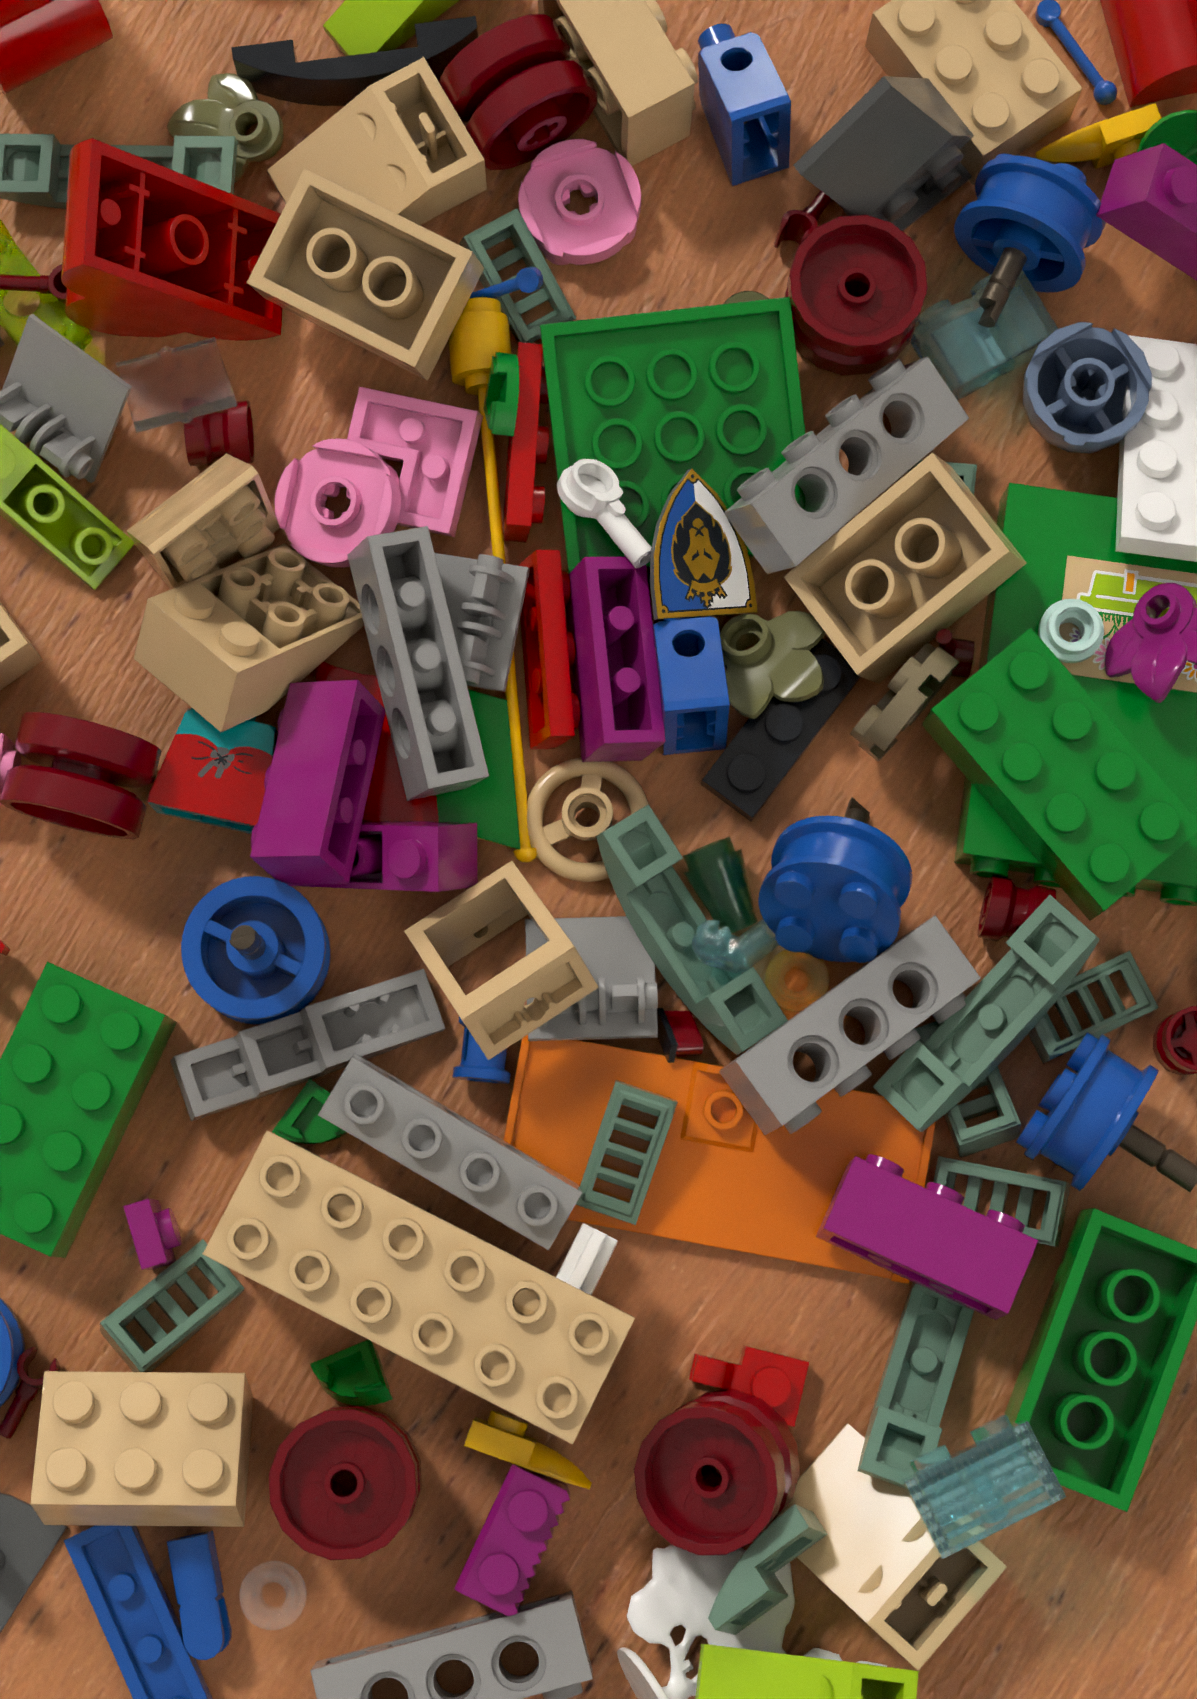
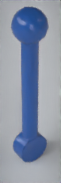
M1054 0L1041 1L1035 14L1037 22L1044 27H1051L1094 87L1093 95L1095 101L1101 105L1111 104L1117 97L1116 85L1101 77L1060 20V5Z
M526 267L517 273L516 278L472 292L470 298L487 297L494 299L518 290L532 293L542 286L543 275L536 267Z

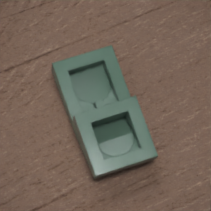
M794 1504L775 1519L744 1552L725 1580L709 1614L708 1619L715 1630L736 1635L788 1597L787 1592L775 1573L827 1535L814 1512Z

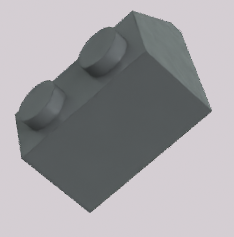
M883 76L793 166L801 176L854 216L869 215L884 221L887 219L889 222H894L917 203L919 198L915 192L930 177L938 180L959 164L964 157L960 149L974 135L928 78Z

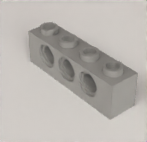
M928 356L903 365L900 359H896L879 369L868 379L873 387L860 399L855 394L840 402L825 415L830 423L817 435L813 431L805 433L781 452L786 459L783 464L773 472L769 468L757 472L738 487L737 491L742 498L727 509L724 514L767 574L793 568L800 564L969 419ZM883 413L890 421L891 435L884 427ZM840 448L845 452L848 458V472L842 467L840 463ZM796 484L805 495L804 509L799 506L795 498Z
M425 526L367 536L347 556L407 801L466 789L489 777L429 528Z
M933 916L722 1068L719 1073L764 1135L783 1125L792 1134L822 1112L816 1101L834 1088L839 1096L842 1097L869 1078L872 1073L865 1064L881 1052H884L888 1059L892 1060L920 1040L921 1036L915 1030V1027L931 1015L940 1024L966 1005L964 1001L966 996L963 992L980 980L981 977L938 918ZM894 980L901 981L910 988L913 995L912 1008L904 1007L896 1000L893 994ZM845 1016L854 1017L863 1026L865 1032L863 1045L852 1042L846 1036L843 1029ZM795 1052H802L808 1055L814 1062L816 1076L813 1082L803 1080L795 1072L793 1067Z
M356 1053L353 1054L318 1116L547 1250L550 1249L583 1193L577 1183Z
M572 1591L519 1605L518 1613L512 1616H506L497 1611L317 1661L310 1670L317 1699H373L372 1686L383 1678H393L400 1681L407 1690L408 1699H523L541 1693L544 1699H568L583 1692L581 1682L593 1679V1669ZM513 1642H525L536 1650L539 1663L527 1675H513L502 1665L500 1658L502 1650ZM448 1660H459L467 1664L474 1677L472 1686L465 1692L457 1694L445 1691L439 1685L436 1677V1670L442 1663Z

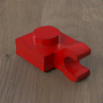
M743 1345L739 1364L694 1353L688 1379L722 1389L738 1390L763 1399L784 1418L788 1426L795 1427L809 1362Z

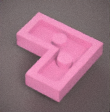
M359 387L347 439L364 445L383 459L403 463L399 479L401 509L397 525L409 528L428 526L429 532L455 537L483 415L474 410Z

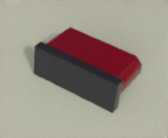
M663 1008L657 1009L658 1040L668 1063H674L675 1056H698L703 1053V1040L690 1011H664Z

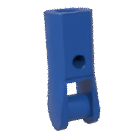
M213 1530L167 1541L177 1604L181 1605L179 1613L183 1643L186 1651L198 1660H208L216 1656L229 1645L232 1638L226 1602L222 1595L224 1589Z

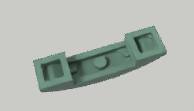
M0 134V198L25 204L66 209L70 151L75 145L60 144L54 134ZM174 136V146L111 145L234 195L238 144L235 136Z
M649 804L596 836L609 879L636 935L675 993L719 1041L738 1055L788 1021L755 968L751 967L743 973L740 972L674 870L673 865L682 860L683 857Z
M1049 895L1005 942L1011 949L964 999L966 1005L946 1019L924 1043L918 1040L909 1047L873 1087L918 1131L923 1132L967 1096L1027 1036L1065 991L1100 939L1054 897Z
M912 1283L880 1381L857 1471L918 1494L924 1492L942 1432V1428L939 1427L974 1310L921 1285Z

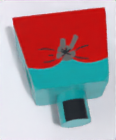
M188 708L149 792L147 802L160 814L252 834V830L259 820L265 794V774L268 767L272 764L278 738L276 727L255 722L256 717L226 731L220 732L193 708Z

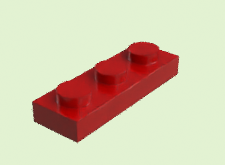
M518 342L516 350L519 361L518 409L514 436H508L502 527L504 541L526 543L532 523L542 524L544 515L545 486H534L535 463L546 464L549 443V426L538 425L539 403H549L545 369L542 366V344Z
M535 550L518 565L530 568L520 617L530 749H555L575 736V730L580 721V703L577 694L571 693L570 668L575 660V640L573 634L566 629L565 607L570 599V579L567 571L562 570L560 550Z

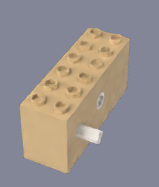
M266 1131L203 1252V1255L571 1444L574 1443L635 1317L592 1296L618 1243V1240L582 1223L555 1277L269 1131Z

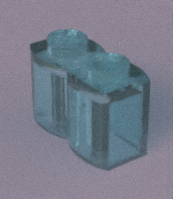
M1023 270L1012 291L1009 293L1008 300L994 327L988 328L978 324L984 311L979 304V300L992 274L972 287L970 290L971 298L954 305L948 299L942 300L926 309L918 317L917 321L920 325L916 327L910 343L920 359L928 356L957 400L977 391L999 376L1030 362L1038 345L1058 329Z

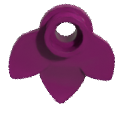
M1163 583L1149 589L1137 602L1133 619L1116 631L1111 638L1105 653L1106 675L1113 678L1131 673L1135 684L1146 696L1156 703L1164 701L1184 669L1186 662L1197 665V604L1193 595L1185 587L1176 583ZM1169 607L1167 613L1164 616L1158 618L1160 613Z

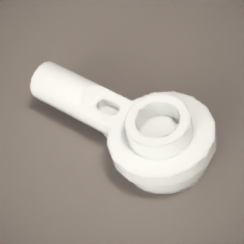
M594 459L578 460L573 466L565 469L557 482V490L567 508L578 516L596 519L635 568L646 565L650 561L652 547L625 516L626 509L619 500L623 490L619 487V480L614 471L604 463Z

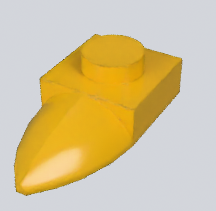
M1156 103L1072 132L1037 151L1035 157L1044 161L1062 163L1092 160L1095 169L1114 163L1115 159L1136 153L1145 133L1153 124L1161 119V115Z
M493 1410L490 1412L488 1421L477 1417L473 1419L464 1446L545 1476L590 1490L592 1483L570 1460L555 1450L537 1442V1439L525 1435L528 1423Z

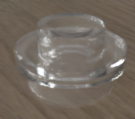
M268 1561L261 1563L253 1568L244 1578L239 1594L240 1605L246 1618L255 1626L266 1630L285 1628L300 1616L305 1607L307 1590L304 1579L293 1566L285 1562ZM275 1582L284 1588L286 1592L284 1604L272 1607L265 1603L262 1597V1590L267 1583Z

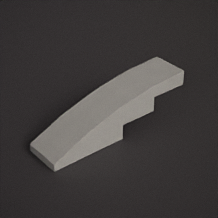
M421 969L306 1006L298 1013L239 1031L235 1037L176 1055L170 1062L190 1120L194 1121L307 1082L309 1079L313 1080L346 1068L354 1053L367 1060L439 1033L446 1028L425 970Z

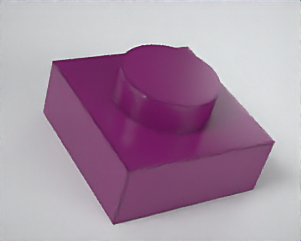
M150 1198L123 1206L141 1270H154L173 1264L176 1261L173 1248L181 1246L182 1242L172 1209L162 1210L159 1200Z

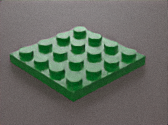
M790 297L540 325L557 480H559L565 469L573 466L575 462L581 459H594L610 467L619 480V487L623 490L619 500L626 509L625 516L651 547L656 523L668 495L688 469H693L718 494L726 508L729 509L742 498L737 491L742 483L765 468H769L771 472L777 469L786 461L781 452L790 443L805 434ZM796 484L795 498L799 506L804 509L805 495ZM560 498L568 574L584 557H626L596 519L574 514ZM747 547L749 557H753L754 555ZM650 561L646 564L647 569L650 568Z

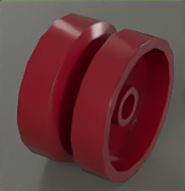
M528 14L511 19L483 33L454 57L446 66L439 80L441 87L464 125H467L466 129L483 156L485 167L489 170L510 169L534 160L544 149L558 142L565 141L589 119L597 105V90L583 67L574 60H569L570 45L556 22L546 14Z
M869 215L840 216L816 227L797 249L785 292V297H790L797 351L816 367L840 375L869 374L894 361L910 342L928 289L925 261L914 241L893 223Z
M26 712L23 714L14 746L25 758L41 766L19 765L7 770L0 795V803L21 814L70 829L120 839L139 838L147 806L137 795L121 787L139 788L153 783L162 751L156 745L140 737L98 723L44 712Z
M738 1390L708 1391L684 1403L674 1412L659 1420L642 1441L634 1467L637 1500L649 1524L671 1545L696 1555H727L752 1543L764 1529L777 1519L792 1501L800 1475L797 1443L784 1418L763 1399Z
M335 1406L299 1423L279 1445L269 1472L270 1505L282 1531L302 1550L328 1560L361 1559L387 1546L413 1515L422 1489L421 1459L409 1433L388 1414L366 1406ZM348 1470L355 1475L357 1488L352 1494L342 1495V1484L332 1481L336 1472Z

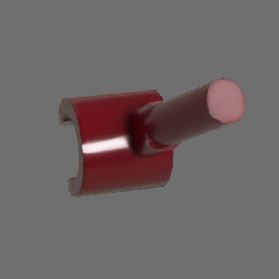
M820 190L803 211L790 210L784 213L775 238L774 247L778 248L781 242L785 240L795 241L800 246L809 234L818 227L817 221L819 216L833 199Z
M62 264L54 268L50 275L24 276L0 274V290L52 294L61 303L66 305L67 288L61 280Z
M948 629L939 630L936 635L938 646L960 662L952 671L951 676L968 678L974 657V641L953 638L951 631Z
M36 1347L25 1350L17 1362V1372L22 1381L15 1392L14 1400L0 1424V1435L9 1439L14 1435L30 1402L34 1400L38 1390L43 1388L44 1377L33 1379L28 1375L29 1364L37 1353ZM56 1358L52 1361L49 1371H60V1365Z

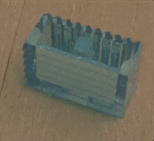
M1007 1414L1001 1415L970 1431L975 1444L950 1455L944 1444L909 1462L914 1474L901 1481L938 1555L942 1559L1066 1498L1028 1421L1021 1420L1011 1424Z

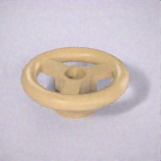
M582 758L564 761L548 770L536 782L529 794L527 801V828L531 847L536 848L537 858L548 869L564 878L582 882L600 881L609 878L603 860L594 863L576 862L564 857L552 846L570 837L585 841L597 839L596 836L613 826V807L611 801L605 793L600 791L602 778L614 784L624 794L630 806L631 815L648 805L646 795L637 780L624 768L613 762H582ZM582 776L581 788L571 792L563 803L562 819L544 826V808L552 792L565 781ZM583 808H592L599 814L600 818L595 825L584 827L575 819L577 812Z

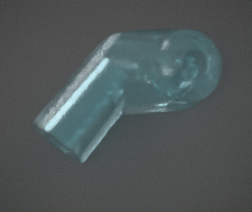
M764 919L758 921L739 937L732 935L730 928L727 926L719 930V920H707L699 925L696 935L692 940L694 953L703 964L734 974L744 973L779 946L775 939V934L767 926Z

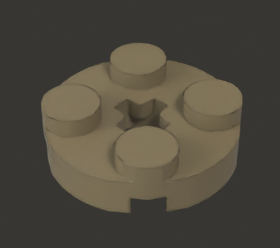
M927 642L914 658L911 656L888 684L887 687L890 690L877 705H873L851 731L850 735L860 742L858 746L875 760L880 761L898 741L896 736L900 731L903 732L909 725L911 726L960 662L940 646L935 648Z

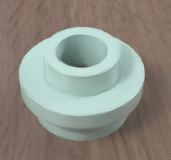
M1064 599L1052 604L1045 611L1039 623L1038 635L1060 662L1078 663L1090 658L1100 647L1104 636V625L1097 610L1087 602L1079 599ZM1063 623L1076 625L1081 633L1080 640L1077 642L1064 640L1059 633V626Z

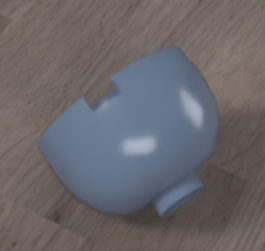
M1078 322L1055 330L1038 345L1024 374L1023 406L1031 426L1046 442L1067 452L1094 453L1117 444L1140 422L1149 402V391L1152 388V373L1144 352L1127 334L1115 328L1112 332H1109L1103 328L1092 327L1093 323ZM1126 386H1128L1130 389L1131 407L1127 417L1123 419L1124 396Z

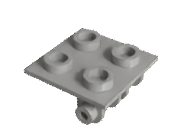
M34 314L28 316L3 389L0 391V424L9 432L16 430L15 437L23 444L31 441L29 449L36 456H42L57 467L59 473L64 477L73 475L79 480L84 478L92 483L95 481L132 386Z
M435 553L467 686L505 692L530 568L504 564L502 558L479 554L478 559Z
M627 916L554 918L575 946L599 988L529 1033L528 1041L658 1037L657 983H655V963L636 935ZM525 919L527 956L547 943V940L532 919ZM534 997L527 999V1005L533 1002Z

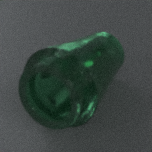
M730 836L683 855L688 868L683 874L716 925H719L723 936L758 922L754 912L755 907L742 848L735 850Z

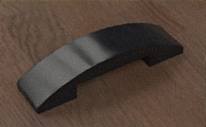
M476 16L415 24L418 47L298 62L293 40L231 47L232 57L237 75L247 79L258 94L298 104L345 106L368 86L423 57L439 82L446 66L464 47L478 38Z

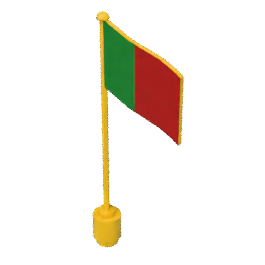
M477 297L469 298L448 339L451 377L453 383L465 386L466 393L478 395L479 411L483 415L481 433L492 555L502 558L504 560L503 563L506 564L495 439L491 429L488 428L483 407L492 356H495L496 352L512 354L508 316L501 312L499 300ZM513 651L505 690L506 700L468 689L489 777L466 789L407 801L385 712L363 815L364 821L477 823L478 839L516 849L513 851L514 856L521 862H531L536 858L537 850L531 847L527 828L528 800ZM322 662L315 668L316 682L359 680L384 707L377 675L361 674Z

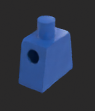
M717 24L709 27L698 39L701 49L698 53L699 97L731 185L735 186L789 168L791 100L760 36L750 32L736 37L732 27L728 24Z
M714 617L663 619L664 621L653 625L666 740L662 744L663 755L726 749L730 703L718 620Z

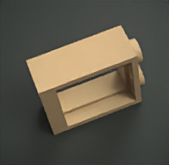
M513 861L502 866L404 931L488 1060L599 988L575 946ZM526 915H529L547 940V943L465 995L447 967ZM534 997L532 1003L524 1005L527 999Z

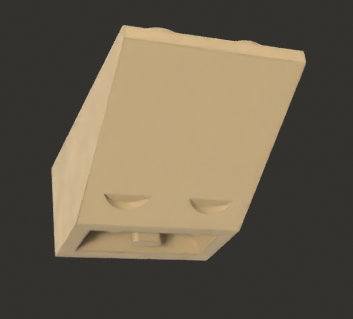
M424 57L368 86L267 170L285 204L303 169L306 168L418 225L487 190L485 160Z
M225 454L129 528L127 533L137 549L170 589H173L230 566L242 557L247 559L264 552L275 539L273 533L280 527L259 473L252 465L229 454Z
M284 543L148 598L134 659L215 728L223 732L267 712L288 693L290 683L301 682L362 628L364 622L359 602L352 598L346 590L336 585L307 562L302 555Z
M847 1423L798 1478L793 1499L780 1515L794 1504L814 1512L827 1535L797 1556V1558L914 1668L919 1670L1007 1566L926 1492L918 1494L857 1471L865 1438Z

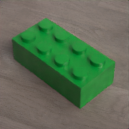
M1029 628L934 706L922 723L925 730L1089 921L1108 909L1197 834V818L1032 628Z
M49 962L46 963L0 1058V1234L47 1256L66 1258L177 1022L165 1014Z
M1095 1208L1080 1210L989 1456L1128 1512L1197 1321V1249Z

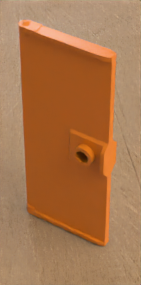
M528 1035L522 1038L504 1141L577 1183L579 1187L616 1080L678 1101L636 1225L578 1205L574 1206L567 1220L889 1278L890 1281L909 1284L910 1280L819 1239L816 1235L845 1168L855 1156L866 1160L868 1154L886 1158L904 1169L902 1178L925 1188L936 1122L923 1132H920L882 1095L851 1090L840 1097L833 1088L816 1101L822 1112L799 1130L790 1134L783 1125L764 1135L719 1073L725 1066L676 1057L674 1063H668L665 1055L582 1040L528 1041ZM621 1105L618 1117L653 1129L658 1118L625 1105ZM613 1129L609 1140L646 1153L650 1142ZM608 1154L604 1155L601 1163L602 1166L634 1177H638L641 1169L640 1165ZM596 1178L593 1187L594 1191L626 1202L630 1201L633 1192L631 1189Z

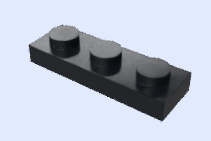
M823 638L816 646L809 650L823 671L824 685L822 691L800 702L781 701L773 696L765 710L757 718H749L702 779L701 785L750 822H752L861 678V676L854 672L840 651Z

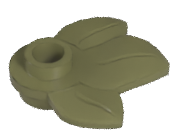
M231 73L212 75L208 84V99L193 100L183 104L168 121L167 129L173 138L174 136H235L238 141L235 170L236 183L242 177L250 162L268 160L279 151L284 137L283 121L273 106L265 101L258 100L253 85L247 79ZM258 122L256 130L252 134L245 136L247 130Z
M788 611L767 621L755 614H742L732 618L724 625L720 632L724 666L727 668L725 674L729 703L738 713L754 719L765 710L773 696L781 701L800 702L822 691L824 685L823 671L809 650L816 646L824 637L825 631L813 615L801 611ZM755 645L754 647L745 650L747 647Z

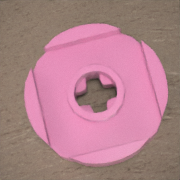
M586 139L566 140L544 149L531 163V169L525 175L523 183L521 182L518 193L519 212L538 248L543 251L546 259L557 265H567L569 263L575 265L593 264L615 255L634 238L641 211L640 184L631 164L616 151L614 156L605 149L597 148V142ZM580 190L584 197L594 196L597 203L589 206V213L578 215L575 211H568L564 206L570 203V192Z
M327 439L312 445L316 449L306 453L301 460L294 458L285 468L276 489L275 515L279 527L285 530L288 540L292 543L290 545L300 555L329 567H349L347 555L367 536L394 532L401 509L399 477L397 472L390 465L386 464L376 452L364 445L348 439ZM346 487V497L351 499L350 506L346 512L342 513L341 517L334 519V512L325 508V502L327 497H337L340 488Z

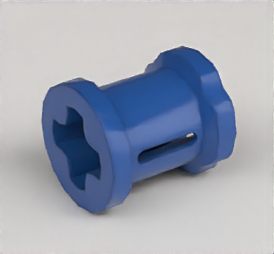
M459 1016V1023L464 1026L461 1063L453 1068V1078L482 1083L510 1084L511 1074L505 1070L507 1048L488 1060Z

